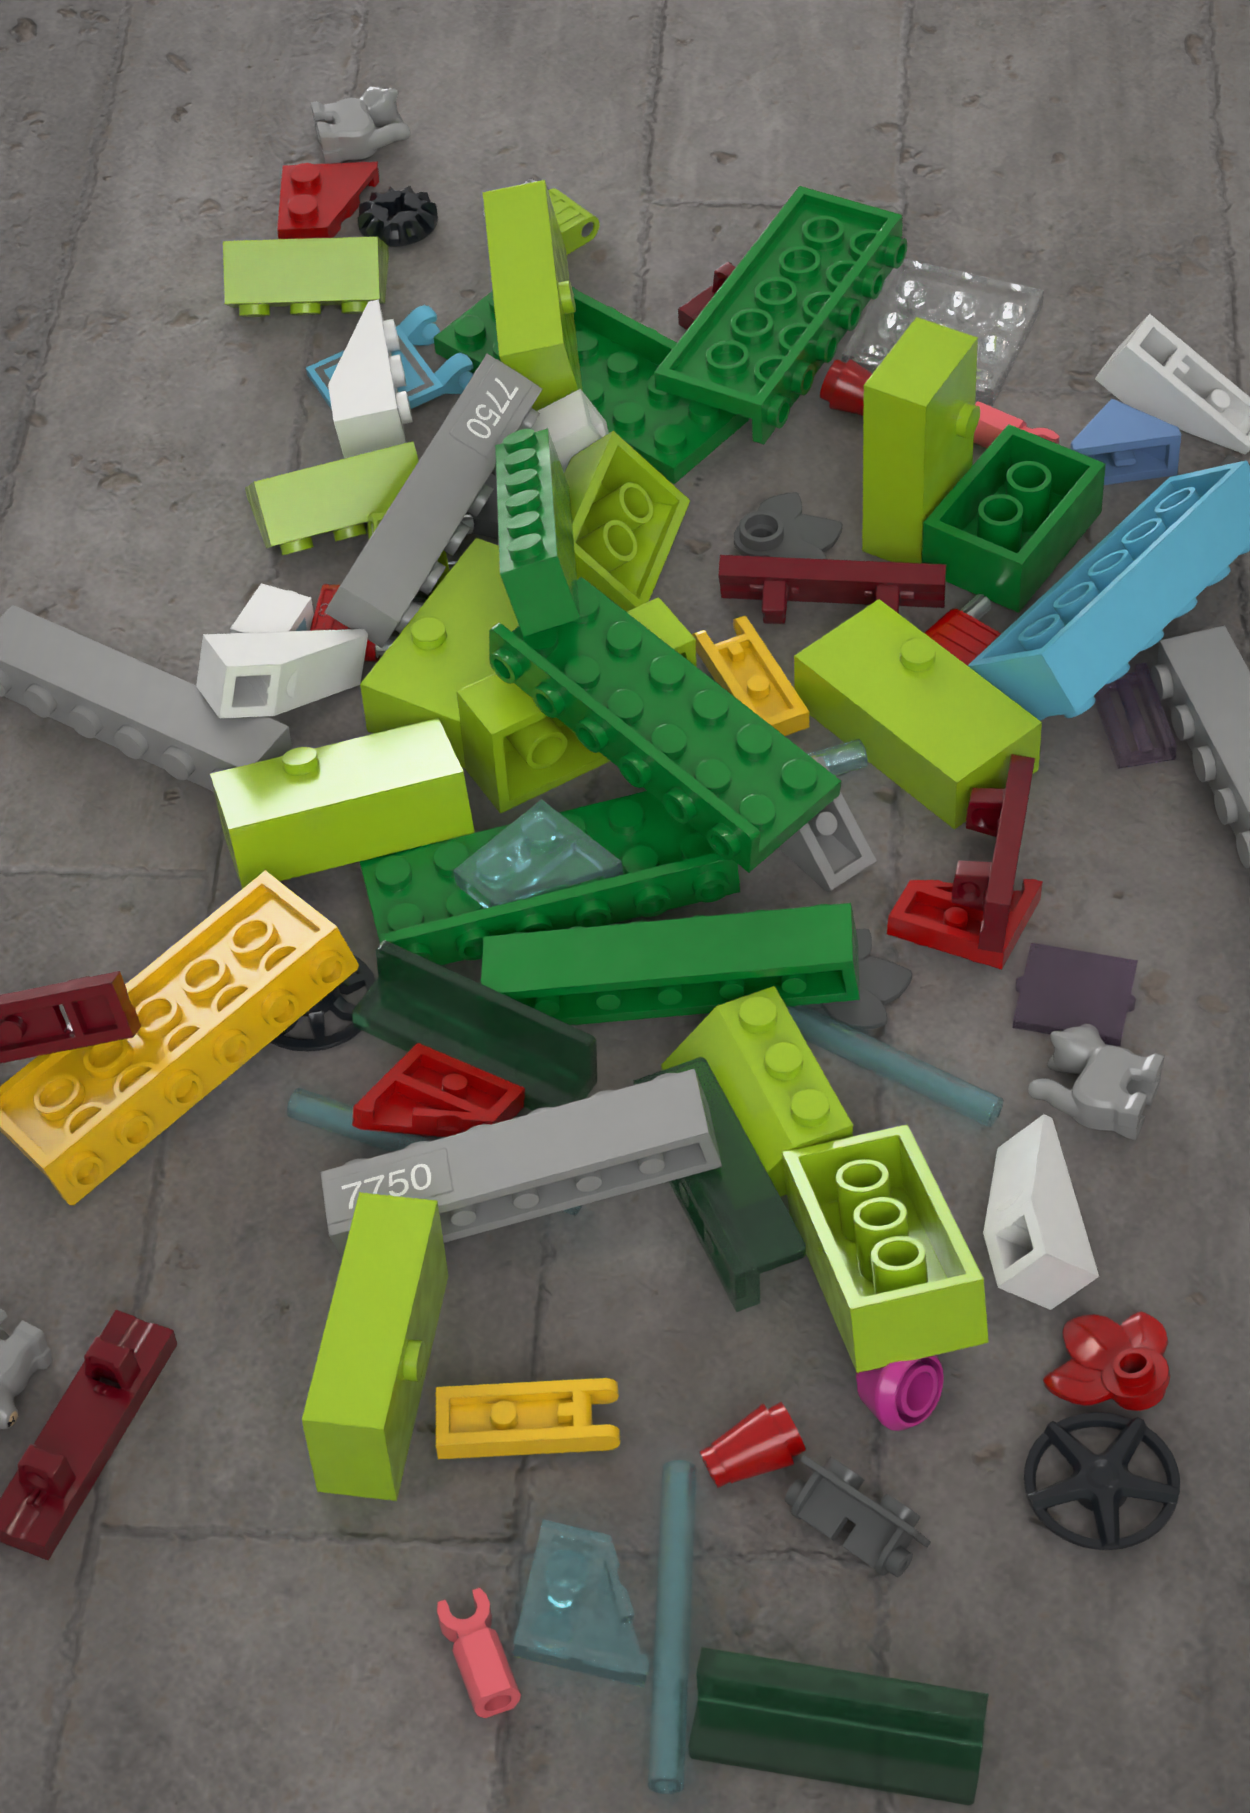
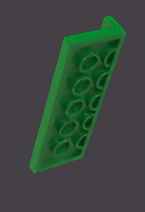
M799 186L654 372L655 389L752 419L753 442L764 445L776 428L780 429L784 426L790 409L799 396H804L809 392L814 376L824 362L829 363L833 359L838 343L846 332L853 331L856 328L861 312L871 299L875 300L878 298L884 281L893 268L898 269L902 265L907 252V240L902 238V215Z
M572 286L576 312L573 314L583 393L605 419L609 433L612 431L617 433L668 481L673 484L677 483L747 423L749 418L655 389L654 372L677 342L663 336L653 328L646 327L625 316L613 307L606 306ZM493 291L434 336L436 354L447 360L455 354L463 353L467 355L473 362V369L469 370L473 374L486 354L501 361L499 357Z
M583 577L577 580L580 619L523 637L519 626L511 632L503 624L497 623L489 630V661L492 669L500 679L508 684H516L533 698L536 706L542 713L550 718H558L576 733L579 741L589 751L593 753L600 752L619 768L623 777L636 788L643 787L663 803L664 808L674 820L682 824L688 823L707 839L711 848L720 857L726 860L732 859L748 873L840 795L842 781Z
M648 791L359 861L388 979L405 974H421L430 968L462 960L482 959L483 937L507 935L514 932L528 933L561 930L577 926H604L641 916H657L667 910L698 902H715L727 895L740 892L738 864L732 859L726 860L720 857L711 848L707 839L688 823L682 824L674 820L664 808L663 803Z

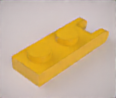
M745 615L733 619L736 637L714 644L705 630L692 634L696 639V652L716 683L784 736L810 727L809 710Z
M610 1378L436 1387L438 1459L616 1449L620 1445L619 1428L609 1424L592 1425V1405L615 1402L619 1397L618 1383Z

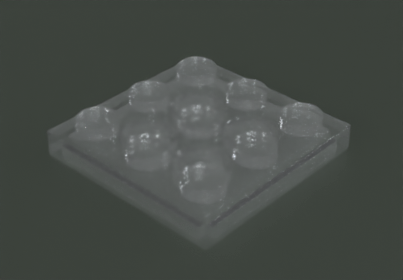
M904 259L902 265L898 269L893 268L887 276L878 298L871 300L842 353V361L847 363L848 360L852 359L871 373H874L914 319L918 317L978 337L975 402L979 401L993 406L1043 307L1044 290Z

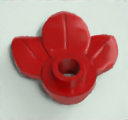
M1141 1311L1128 1317L1121 1325L1108 1317L1097 1314L1082 1315L1065 1323L1062 1335L1067 1353L1071 1359L1043 1378L1044 1386L1049 1392L1070 1403L1082 1406H1090L1113 1399L1120 1407L1131 1411H1142L1152 1408L1163 1399L1170 1382L1169 1366L1163 1356L1169 1342L1163 1324L1156 1318Z

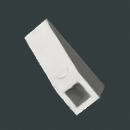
M379 300L367 303L328 384L334 425L344 458L407 443L403 424L413 422L407 392H398L397 390L398 387L407 386L400 354L391 355V352L400 350L394 319L384 321Z
M365 629L203 634L196 687L219 719L275 716L360 685L368 633Z
M1043 1114L997 1148L983 1235L998 1288L1049 1310H1052L1097 1279L1099 1274L1053 1118Z

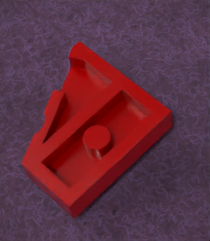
M378 161L282 165L277 225L278 238H334L341 230L342 222L351 217L358 209L360 204L359 195L367 185L376 187L379 183Z
M1023 879L1022 890L1013 891L1002 953L978 949L983 911L952 903L953 883L940 880H910L888 916L887 935L1002 970L1040 901L1043 881Z
M417 1043L353 1106L352 1126L360 1130L448 1137L466 1132L477 1125H492L513 1119L524 1108L525 1088Z

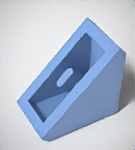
M1111 399L1072 440L1071 450L1106 463L1104 485L1175 476L1178 473L1181 432L1179 427L1115 399Z

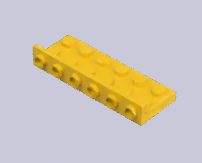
M265 870L125 984L129 999L141 1023L140 1029L133 1038L37 1056L0 1086V1131L50 1180L61 1197L69 1205H75L356 972L359 964L337 926Z

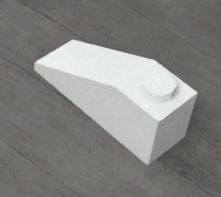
M1151 314L1121 343L1095 378V380L1128 406L1179 427V430L1246 455L1250 451V397Z

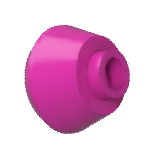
M937 1355L912 1361L893 1362L882 1368L860 1373L856 1372L858 1395L861 1401L886 1428L893 1431H903L914 1427L929 1417L940 1399L944 1375Z

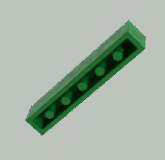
M548 428L537 432L533 429L518 430L503 439V443L495 445L500 576L522 635L525 637L580 619L569 485Z
M851 903L818 904L811 907L755 910L746 913L713 916L697 915L690 918L648 922L634 921L626 924L594 927L577 926L561 930L528 933L514 932L507 935L483 937L480 996L492 1032L711 1013L718 1005L775 986L786 1007L860 1000L858 938Z

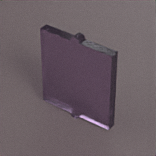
M1031 943L1024 975L1016 979L1015 989L1019 993L1012 1028L1051 1034L1053 1031L1062 1032L1067 1028L1091 1024L1099 1030V1035L1105 1044L1121 1046L1127 1013L1135 1009L1136 998L1131 994L1138 960Z

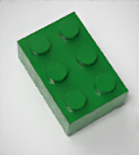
M1008 424L923 522L922 563L946 564V582L976 595L983 594L990 601L1019 613L1101 514L1106 463Z

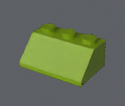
M378 236L223 241L225 304L231 308H239V316L241 317L270 316V307L290 306V315L321 314V305H341V312L343 314H363L369 301L379 300L380 304H385L389 246Z
M612 431L571 457L564 474L570 491L577 580L583 577L627 612L649 602L690 500L617 433Z
M414 441L254 481L245 488L266 549L280 545L282 555H287L313 548V536L333 532L335 542L367 534L364 523H368L369 514L386 513L419 460Z
M775 986L716 1006L661 1064L662 1074L680 1073L691 1069L696 1071L709 1105L722 1167L712 1170L735 1213L787 1195L782 1152L853 1137V1124Z

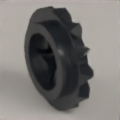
M407 186L402 191H395L392 187H389L387 193L372 192L369 201L359 204V217H357L359 231L364 237L378 236L386 245L398 247L419 242L430 235L437 225L438 214L436 204L430 201L427 192L414 193L411 186Z

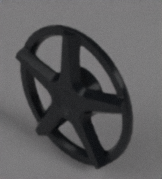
M1090 1412L1070 1416L1059 1422L1052 1421L1047 1425L1045 1431L1034 1442L1027 1456L1024 1469V1488L1032 1510L1038 1519L1054 1534L1084 1548L1117 1550L1146 1541L1166 1525L1178 1503L1180 1475L1177 1463L1170 1449L1156 1433L1147 1427L1143 1419L1139 1417L1131 1419L1113 1413ZM1089 1427H1106L1121 1430L1109 1447L1100 1454L1093 1453L1070 1434L1072 1431ZM1140 1441L1144 1442L1159 1458L1166 1474L1167 1484L1132 1474L1128 1470V1464ZM1053 1444L1073 1467V1475L1037 1491L1036 1472L1039 1462L1045 1451ZM1127 1497L1163 1503L1160 1513L1148 1526L1132 1535L1120 1538L1119 1507L1124 1504ZM1078 1500L1082 1506L1093 1511L1099 1539L1085 1537L1068 1530L1059 1524L1047 1512V1509Z

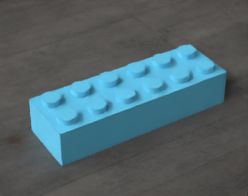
M1247 460L1169 477L979 654L968 667L1040 721L1046 717L1056 715L1073 718L1087 711L1096 702L1094 695L1105 684L1114 682L1125 675L1130 669L1128 662L1137 653L1159 642L1164 636L1162 629L1173 619L1192 610L1198 603L1196 596L1206 587L1225 578L1231 571L1229 565L1239 555L1250 551V465Z

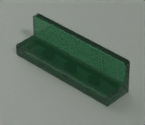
M383 940L376 949L378 978L352 1010L354 1027L407 1052L417 1043H420L525 1088L524 1107L532 1111L543 1107L554 1108L586 1099L596 1085L597 1040L594 1036L386 940Z
M699 1057L639 1078L633 1082L634 1085L651 1081L657 1076L666 1073H680L691 1069L696 1071L709 1105L722 1167L672 1180L669 1183L735 1311L739 1312L760 1304V1274L804 1258L806 1256V1244L707 1060Z
M705 1647L701 1648L696 1671L698 1702L688 1745L689 1756L692 1759L962 1805H972L975 1802L986 1733L989 1694Z

